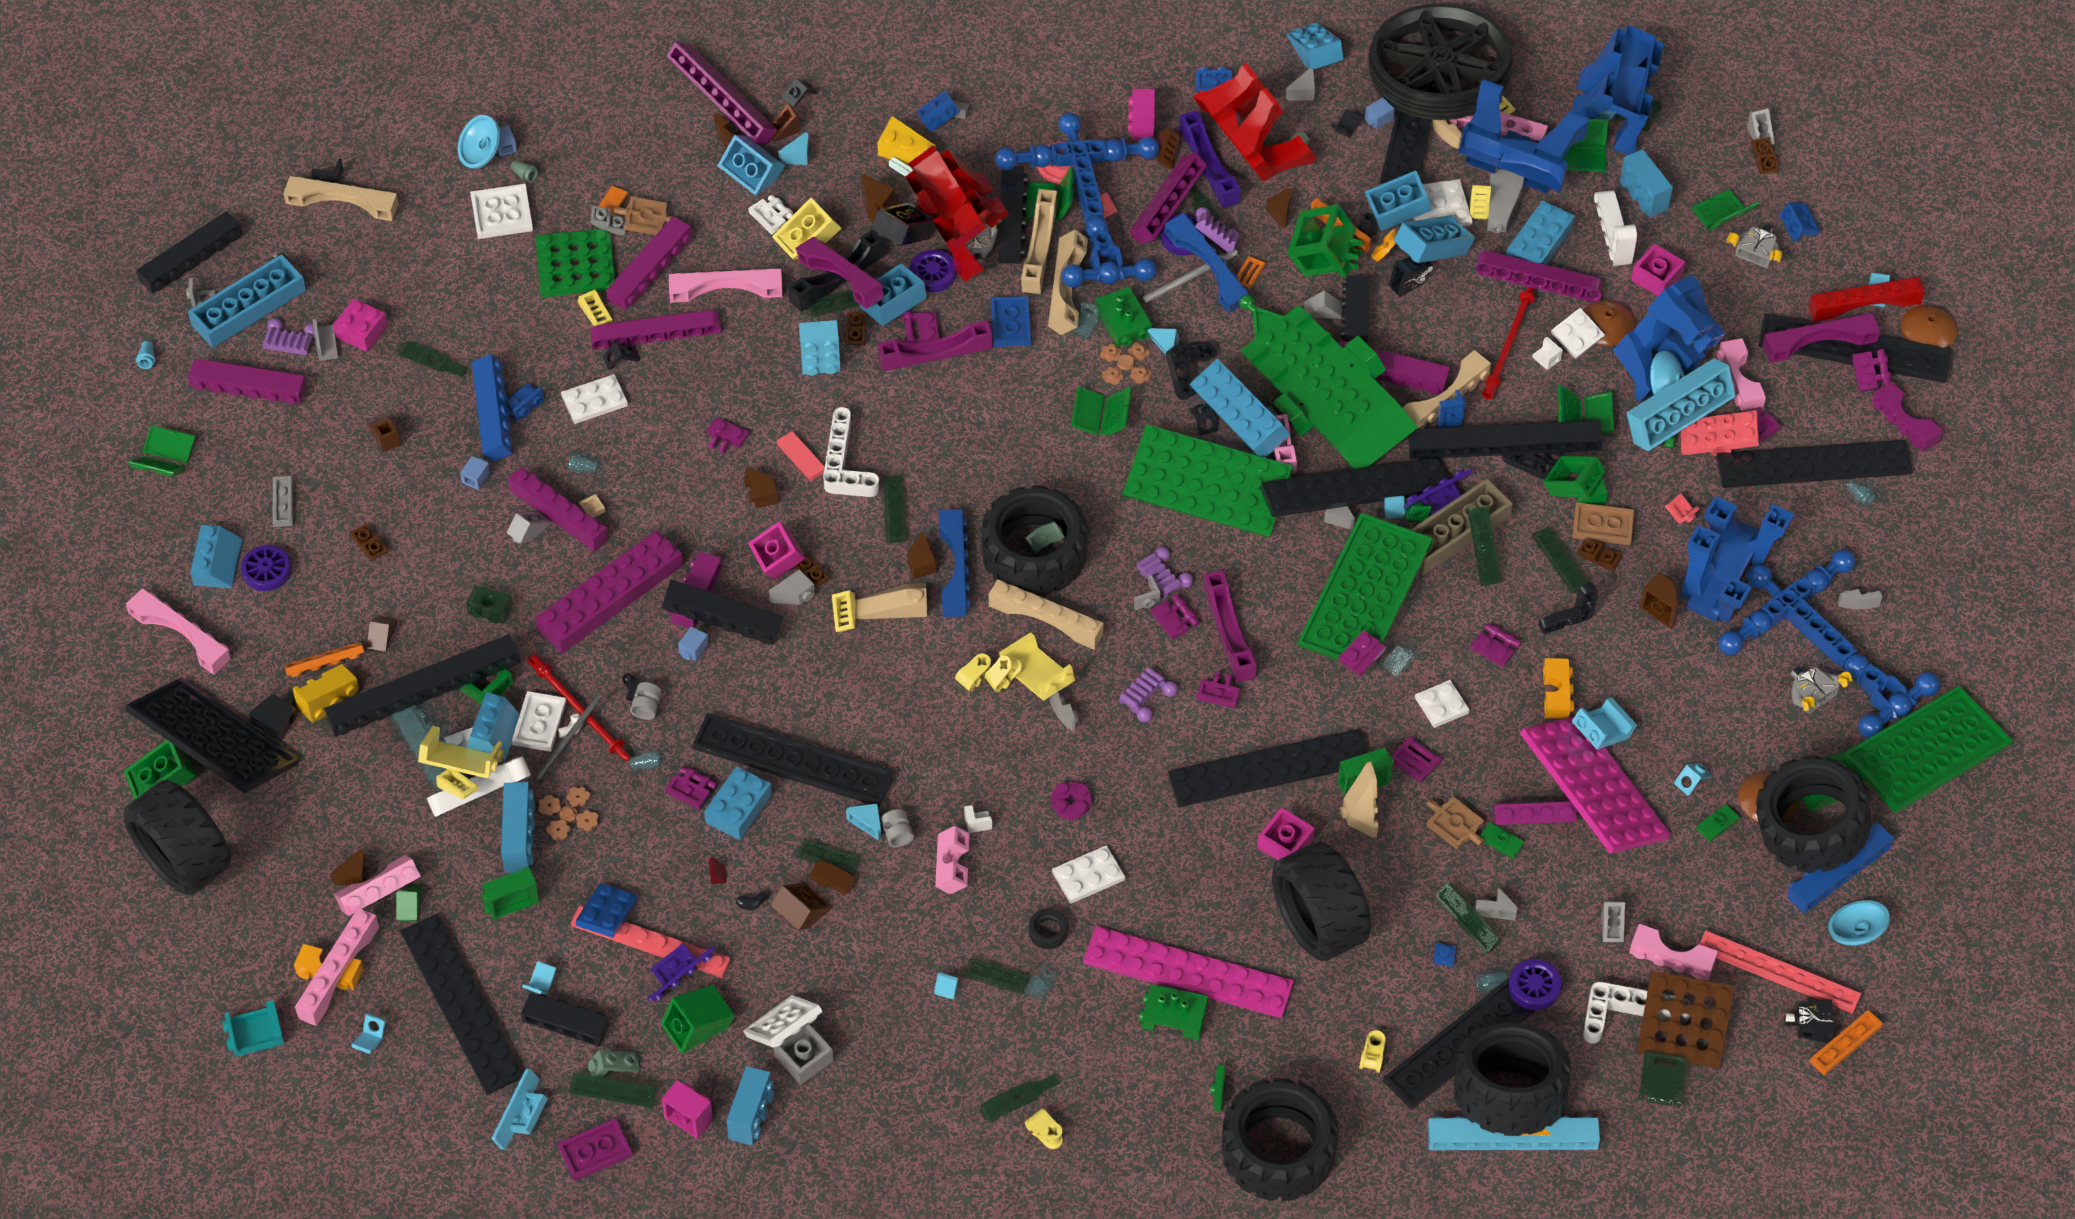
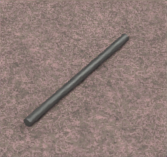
M600 694L595 696L534 777L536 780L540 781L601 700L602 696Z

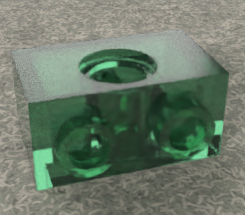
M475 585L466 602L467 613L474 618L488 619V621L494 624H504L513 607L512 597L508 594Z

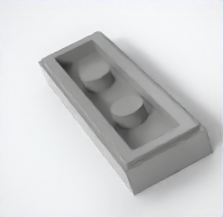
M292 475L273 477V527L293 526Z

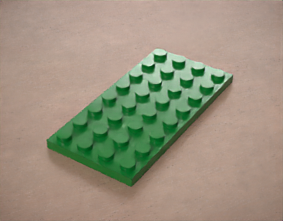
M1146 424L1122 495L1270 538L1277 517L1271 516L1260 485L1261 482L1289 479L1293 466Z
M1361 513L1297 642L1298 647L1338 661V657L1363 630L1383 645L1433 543V538ZM1374 663L1366 672L1370 673Z
M1958 686L1846 751L1842 758L1897 814L2011 746L2013 740Z

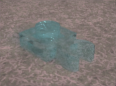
M1047 965L1041 968L1040 977L1034 974L1024 990L1025 994L1043 1002L1053 987V983L1049 981L1054 980L1057 970L1054 969L1051 974H1046Z

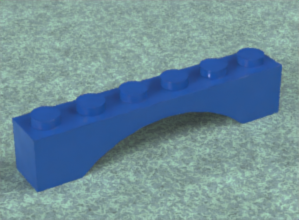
M1182 213L1165 223L1164 233L1174 246L1194 253L1209 266L1217 281L1218 301L1225 310L1231 313L1240 308V298L1243 295H1249L1247 288L1238 282L1237 276L1234 272H1230L1224 259L1219 258L1215 248L1206 242L1205 236L1195 228L1192 219L1187 218Z
M962 509L939 510L940 537L952 550L956 562L953 576L942 590L943 617L966 616V609H970V598H966L965 593H969V581H965V577H969L968 565H964V561H968V549H964V545H967V533H963V529H967L966 517H962Z

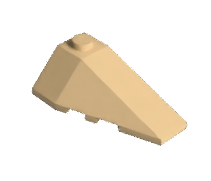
M926 583L904 584L856 599L855 619L927 617Z
M1368 762L1344 797L1340 812L1342 818H1346L1349 826L1374 838L1377 837L1378 821L1374 820L1375 813H1378L1375 800L1377 798V778L1372 763Z

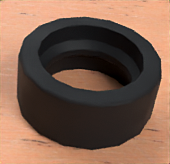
M1051 908L1042 909L1031 917L1029 921V937L1037 947L1055 949L1065 942L1068 935L1067 920L1061 912ZM1044 920H1051L1059 924L1060 932L1053 937H1043L1036 932V927Z

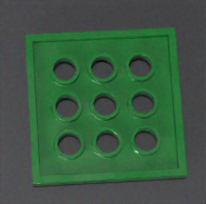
M603 229L536 235L541 297L581 294L593 290L602 292L606 291L615 281L610 232ZM590 244L598 245L594 249L588 248ZM571 246L579 247L575 251L569 249ZM558 247L560 251L552 252L551 249ZM593 258L599 260L597 263L589 262ZM574 260L580 261L578 265L571 264ZM555 262L562 263L559 267L552 266ZM599 273L600 276L597 278H592L591 274ZM574 275L582 276L578 280L572 279ZM555 277L563 278L559 282L553 280Z

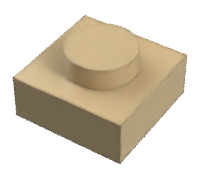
M596 494L579 502L580 509L592 518L605 512V507Z

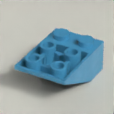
M1312 23L1309 27L1294 29L1292 32L1287 33L1289 40L1307 68L1314 70L1344 60L1341 40L1319 23Z

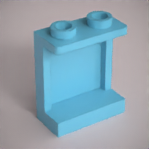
M1613 698L1606 699L1602 708L1587 712L1584 708L1579 709L1572 721L1597 750L1627 740L1637 726Z

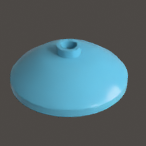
M479 115L470 120L464 127L458 142V155L460 161L466 167L472 169L481 168L490 162L496 154L500 143V130L497 122L492 117Z
M1669 351L1658 352L1652 361L1650 378L1654 395L1684 377L1679 360Z
M1869 900L1857 901L1847 904L1836 911L1829 921L1828 929L1831 937L1841 944L1850 946L1863 945L1876 940L1886 931L1890 923V915L1887 908L1879 902Z

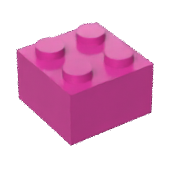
M1133 89L1132 96H1129V107L1132 108H1128V121L1132 122H1128V133H1132V140H1141V138L1147 136L1154 138L1155 89Z
M1653 244L1633 267L1631 281L1659 296L1664 289L1670 287L1683 276L1685 261Z
M353 298L334 322L333 329L335 338L367 352L388 325L385 312Z
M780 521L748 543L763 572L773 580L805 559L790 529Z
M1281 807L1258 835L1257 848L1274 859L1279 860L1310 845L1314 841L1315 828Z
M677 1080L662 1097L664 1117L697 1139L713 1121L710 1099L704 1094L696 1093L687 1083L683 1084Z

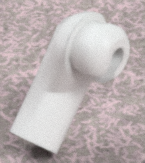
M573 714L570 717L571 721L568 726L558 728L559 738L567 735L580 718V714Z

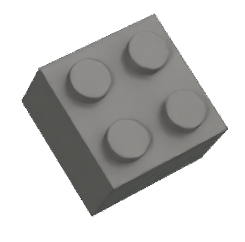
M806 1023L798 1033L788 1036L781 1045L774 1047V1057L802 1085L833 1062V1050L811 1025Z

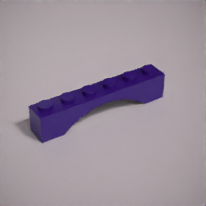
M1197 110L1180 115L1179 130L1191 152H1196L1207 165L1203 170V174L1222 208L1240 203L1241 189L1234 176L1229 174L1218 160L1208 138L1204 122Z

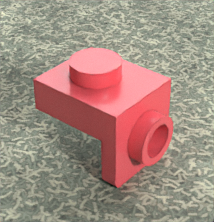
M1108 193L1100 194L1104 218L1117 212Z
M1681 493L1665 505L1666 509L1679 524L1684 521L1687 523L1692 521L1696 517L1695 513L1700 509L1698 506L1692 508Z

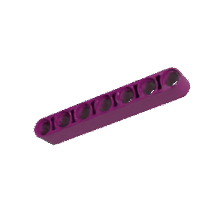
M1481 251L1477 255L1476 272L1482 276L1590 302H1596L1601 299L1603 283L1597 277L1490 251Z
M708 310L596 325L590 329L593 349L599 350L598 348H610L614 342L636 345V343H652L656 340L660 342L673 340V338H690L694 335L698 337L711 335V333L718 334L721 331L718 312Z

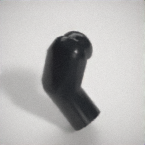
M626 673L622 677L624 685L629 690L626 699L633 701L637 686L640 683L635 676Z
M760 891L755 897H737L736 904L741 909L755 910L768 898L764 892Z

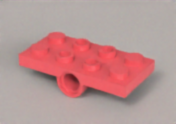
M1757 410L1702 417L1681 431L1682 455L1711 452L1716 456L1717 453H1731V449L1759 446Z

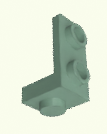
M1055 522L1040 525L1026 535L1023 540L1031 552L1036 554L1048 544L1060 541L1065 537L1062 534V528Z
M599 1050L588 1062V1070L591 1073L592 1081L601 1080L609 1070L638 1072L640 1070L635 1052Z

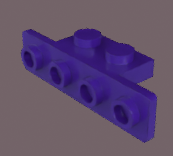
M1460 470L1453 475L1454 478L1449 480L1447 477L1441 480L1438 486L1434 488L1429 486L1422 491L1423 494L1410 496L1404 505V509L1407 510L1421 503L1422 506H1431L1428 516H1432L1461 496L1455 484L1467 479L1472 474V470Z
M683 943L650 969L663 986L651 994L647 1000L649 1002L652 999L655 1002L665 995L663 991L670 986L673 989L681 982L679 978L686 973L689 976L698 969L696 967L697 963L701 960L705 963L713 957L712 951L715 948L713 946L695 959Z

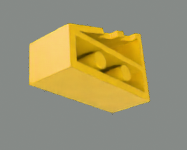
M892 116L878 140V155L888 159L896 157L909 165V162L932 145L935 147V145Z
M342 664L322 673L323 677L316 681L310 679L307 681V685L301 688L298 686L293 688L298 710L312 723L325 717V707L343 701L348 696L352 697L359 689L357 678Z

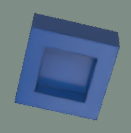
M1435 943L1433 964L1453 967L1456 946Z

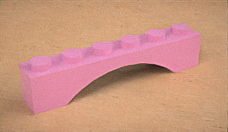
M781 269L669 274L670 303L689 302L705 292L721 288L744 289L756 293L763 298L783 297Z
M142 588L126 603L128 613L142 624L164 625L182 633L195 647L199 664L213 675L230 660L229 648L224 643L215 641L210 633L201 631L196 623L187 621L182 613L173 611L168 603L159 601L154 593H148Z
M360 908L356 910L297 1002L295 1009L300 1020L314 1026L319 1024L328 1009L334 990L345 969L356 954L371 942L378 931L379 924L376 915Z

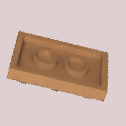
M1576 502L1572 538L1582 540L1587 538L1598 542L1630 545L1634 509Z

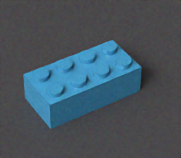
M1542 200L1508 247L1506 256L1547 265L1572 231L1575 215Z
M1450 215L1403 222L1394 241L1399 245L1400 249L1411 256L1413 261L1420 263L1467 255L1475 236Z
M528 782L504 783L501 855L505 873H514L527 867L530 869V865L534 863L532 853L534 835H532V830L535 829V820L533 818L535 800H533V790L529 789Z

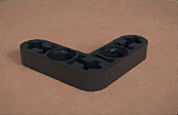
M1213 344L1175 345L1167 350L1166 359L1175 394L1179 399L1186 400L1194 394V389L1190 386L1192 378L1188 363L1207 362L1213 359L1217 353ZM1188 349L1194 352V358L1189 356ZM1173 353H1174V354H1180V353H1182V355H1180L1179 357H1177V356L1173 355ZM1177 368L1183 371V377L1177 374Z
M1567 452L1544 453L1542 458L1532 454H1516L1508 457L1507 454H1502V460L1506 464L1545 480L1559 458L1565 456ZM1554 454L1558 456V459L1551 460L1548 456ZM1528 460L1531 461L1533 465L1525 466L1522 462ZM1548 464V471H1546L1545 473L1542 472V470H1544Z
M1587 582L1579 587L1574 608L1542 618L1538 622L1541 632L1547 634L1562 629L1566 625L1572 626L1590 620L1594 615L1598 590L1594 583Z

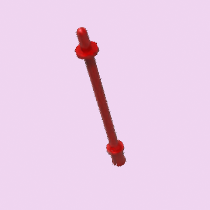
M1527 286L1526 291L1519 294L1521 304L1492 375L1486 378V386L1482 396L1487 400L1494 398L1495 391L1501 384L1499 376L1527 306L1535 301V296L1533 295L1535 288Z
M536 653L532 654L529 657L530 659H527V663L537 672V676L539 678H546L566 698L568 703L582 715L586 709L551 673V666L545 664ZM589 714L586 721L609 744V753H617L624 761H629L630 755L623 749L624 741L622 739L615 740Z

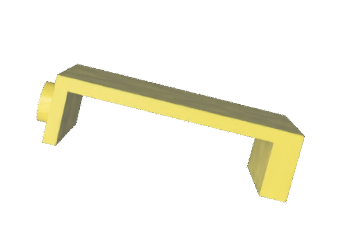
M1032 633L1027 634L999 652L1000 657H1016L1021 660L1022 670L1017 674L1016 678L1043 701L1075 681L1072 666L1069 664L1062 668L1038 648L1036 638Z
M432 726L420 744L418 762L489 778L491 773L496 771L498 762L502 761L504 750H501L502 742L500 741L497 742L491 753L440 742V727Z

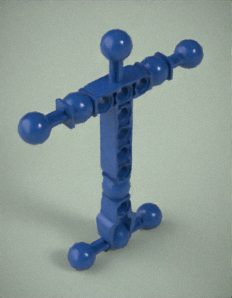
M1068 112L1063 114L1058 122L1060 131L1068 136L1069 142H1059L1055 145L1050 144V147L1043 144L1035 147L1030 145L1029 152L1016 153L1015 150L1009 147L998 150L995 155V163L1002 170L1013 169L1017 163L1030 162L1031 169L1035 165L1042 168L1055 165L1057 167L1072 166L1075 170L1074 184L1083 218L1086 222V232L1091 237L1092 253L1089 262L1092 269L1083 270L1075 264L1067 265L1061 273L1062 281L1065 285L1075 288L1080 286L1084 280H1095L1097 283L1101 281L1104 284L1111 285L1119 279L1124 281L1125 277L1135 276L1140 281L1147 282L1155 277L1157 273L1156 265L1150 259L1143 258L1139 259L1133 266H1122L1120 249L1118 246H1114L1109 234V224L1104 219L1103 205L1092 164L1105 163V159L1110 162H1116L1121 159L1124 162L1126 155L1139 154V156L1148 160L1155 158L1160 151L1159 143L1155 138L1143 137L1136 144H1125L1124 138H1121L1120 141L1110 139L1106 142L1104 140L1080 141L1078 131L1081 128V119L1075 113ZM1098 257H1106L1112 260V262L1107 261L1100 265Z
M1847 549L1835 551L1829 565L1825 568L1817 565L1816 569L1808 571L1805 576L1784 590L1772 581V572L1768 567L1759 564L1752 566L1748 571V582L1754 588H1764L1773 598L1766 603V606H1762L1761 610L1751 612L1748 617L1744 618L1743 626L1737 632L1727 631L1720 636L1718 645L1722 653L1731 656L1738 654L1743 648L1744 640L1750 636L1756 640L1759 635L1767 633L1773 625L1787 618L1835 664L1841 666L1842 669L1845 668V672H1849L1852 678H1857L1856 682L1860 683L1862 689L1870 696V703L1881 711L1877 715L1867 714L1860 719L1858 723L1859 732L1867 739L1884 729L1883 724L1890 719L1896 721L1897 717L1907 716L1912 706L1917 705L1916 700L1919 697H1930L1937 693L1940 688V681L1937 675L1932 672L1919 674L1915 679V686L1907 692V689L1895 676H1887L1878 668L1873 667L1872 663L1869 664L1865 656L1857 654V650L1853 649L1852 644L1807 603L1809 597L1812 598L1814 594L1821 593L1826 587L1830 586L1832 576L1838 572L1848 573L1855 567V556L1851 551ZM1889 690L1893 695L1886 700L1880 693Z

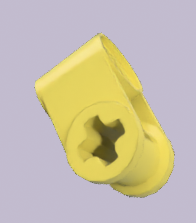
M986 654L976 655L966 666L958 671L955 679L972 692L975 686L978 687L985 679L986 671L991 668L990 657Z
M1001 656L985 673L984 677L994 691L999 693L1002 688L1006 689L1017 674L1020 673L1022 662L1016 657Z
M1374 1030L1368 1034L1359 1069L1368 1068L1380 1073L1385 1047V1035L1381 1031ZM1377 1041L1380 1045H1373L1371 1042Z
M1040 1109L1025 1121L1027 1129L1029 1131L1032 1130L1034 1132L1032 1134L1046 1147L1057 1149L1062 1145V1128L1044 1109Z

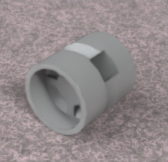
M643 682L638 684L630 712L637 718L653 719L662 696V690L652 683Z
M895 809L882 816L881 823L886 832L888 844L891 847L896 848L912 842L914 835L904 810Z

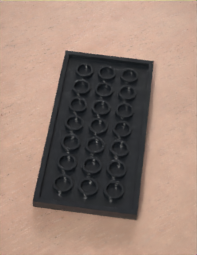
M182 677L126 705V712L244 794L299 764L300 758Z

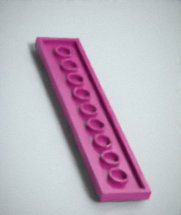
M1095 926L1083 960V964L1173 989L1206 995L1213 1000L1278 1018L1283 1017L1294 981Z

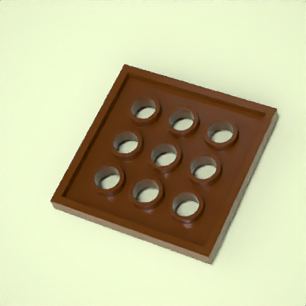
M1651 971L1636 1053L1720 1069L1734 986ZM1670 989L1673 991L1674 999L1672 1001H1665L1663 999L1662 993L1664 990ZM1687 993L1692 994L1695 997L1694 1004L1686 1005L1683 1002V996ZM1711 997L1715 1000L1716 1005L1713 1009H1707L1704 1006L1706 998ZM1661 1010L1669 1011L1671 1015L1669 1021L1662 1022L1659 1019L1658 1014ZM1682 1014H1688L1691 1017L1690 1025H1681L1679 1018ZM1709 1018L1712 1022V1027L1709 1030L1702 1029L1700 1026L1701 1019ZM1662 1030L1666 1033L1667 1039L1665 1042L1660 1043L1656 1041L1655 1033ZM1680 1034L1685 1035L1688 1039L1687 1044L1683 1047L1678 1046L1675 1041L1676 1037ZM1703 1038L1707 1040L1708 1048L1701 1051L1697 1048L1696 1042L1698 1039Z

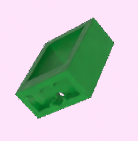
M1561 456L1543 483L1551 496L1588 497L1604 474L1605 469L1598 457ZM1570 473H1580L1575 481H1566Z
M506 669L496 673L498 677L482 692L471 683L461 686L459 689L482 705L486 692L500 696L513 684L512 674Z
M1385 748L1341 761L1338 784L1344 796H1346L1368 762L1372 763L1377 778V788L1390 784L1391 776H1393L1392 766L1394 765L1392 755L1388 754Z
M529 867L482 884L484 891L481 893L484 902L483 907L487 915L491 914L493 920L539 903L536 882Z

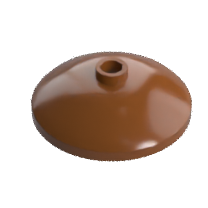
M1600 300L1587 305L1583 309L1586 315L1605 334L1604 338L1597 343L1598 345L1616 346L1626 334L1635 329L1636 323L1632 312L1626 306L1616 301Z
M1916 306L1908 310L1901 321V332L1907 341L1947 348L1955 341L1958 329L1954 318L1947 311L1936 306Z
M1771 772L1752 774L1742 782L1739 788V805L1743 812L1756 822H1758L1756 815L1758 791L1764 788L1763 781ZM1799 800L1786 810L1782 822L1789 820L1795 814Z

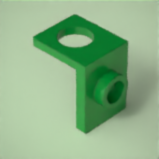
M1404 498V505L1407 503L1408 498ZM1419 503L1405 510L1407 522H1423L1427 519L1431 506H1422Z

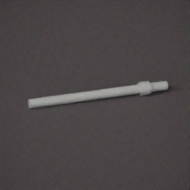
M1234 248L1230 253H1221L1218 257L1224 259L1227 263V260L1237 256L1238 252ZM1204 264L1141 297V300L1146 304L1209 271L1210 268L1207 264Z

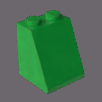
M714 985L673 997L660 1024L680 1053L684 1054L728 1029L735 1015Z

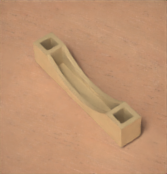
M290 176L284 190L286 204L304 207L320 201H345L362 207L376 219L393 221L398 207L397 193Z
M1038 190L1032 238L1021 277L1022 292L1041 294L1058 206L1057 191Z
M1073 230L1060 237L1048 327L1060 335L1077 328L1079 312L1073 304L1072 287L1065 285L1061 277V273L1067 265L1075 264L1079 266L1086 255L1088 238L1077 230Z
M1474 350L1461 360L1458 377L1446 391L1429 400L1409 402L1402 409L1419 429H1424L1426 424L1429 422L1433 423L1437 419L1439 401L1454 399L1455 390H1459L1461 396H1464L1467 391H1473L1477 383L1481 380L1485 381L1487 376L1490 375L1491 363Z
M998 579L989 593L990 607L1006 614H1022L1040 619L1058 628L1075 642L1095 650L1103 636L1104 623Z

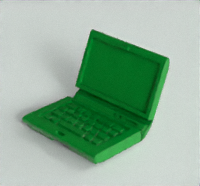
M1589 119L1585 138L1572 144L1564 160L1568 164L1567 171L1606 172L1605 146L1608 119Z
M1072 166L1069 167L1060 184L1057 185L1058 206L1055 221L1061 220L1072 204V184L1075 177V170ZM1027 183L1026 213H1024L1026 219H1034L1038 190L1055 191V183Z
M1728 189L1692 206L1691 209L1706 228L1710 227L1708 230L1712 231L1748 214L1759 205V202L1744 208L1731 190Z
M1559 384L1557 388V402L1559 404L1558 423L1569 421L1583 422L1582 399H1578L1577 395ZM1612 392L1584 397L1585 422L1589 420L1601 421L1602 434L1613 432Z
M1077 387L1071 426L1097 435L1104 396ZM1128 387L1105 399L1100 435L1110 436L1127 427L1132 387Z
M151 425L143 453L188 464L196 436ZM147 456L137 457L128 462L132 468L145 471L150 469L156 471L157 474L169 477L183 473L185 467L184 465Z

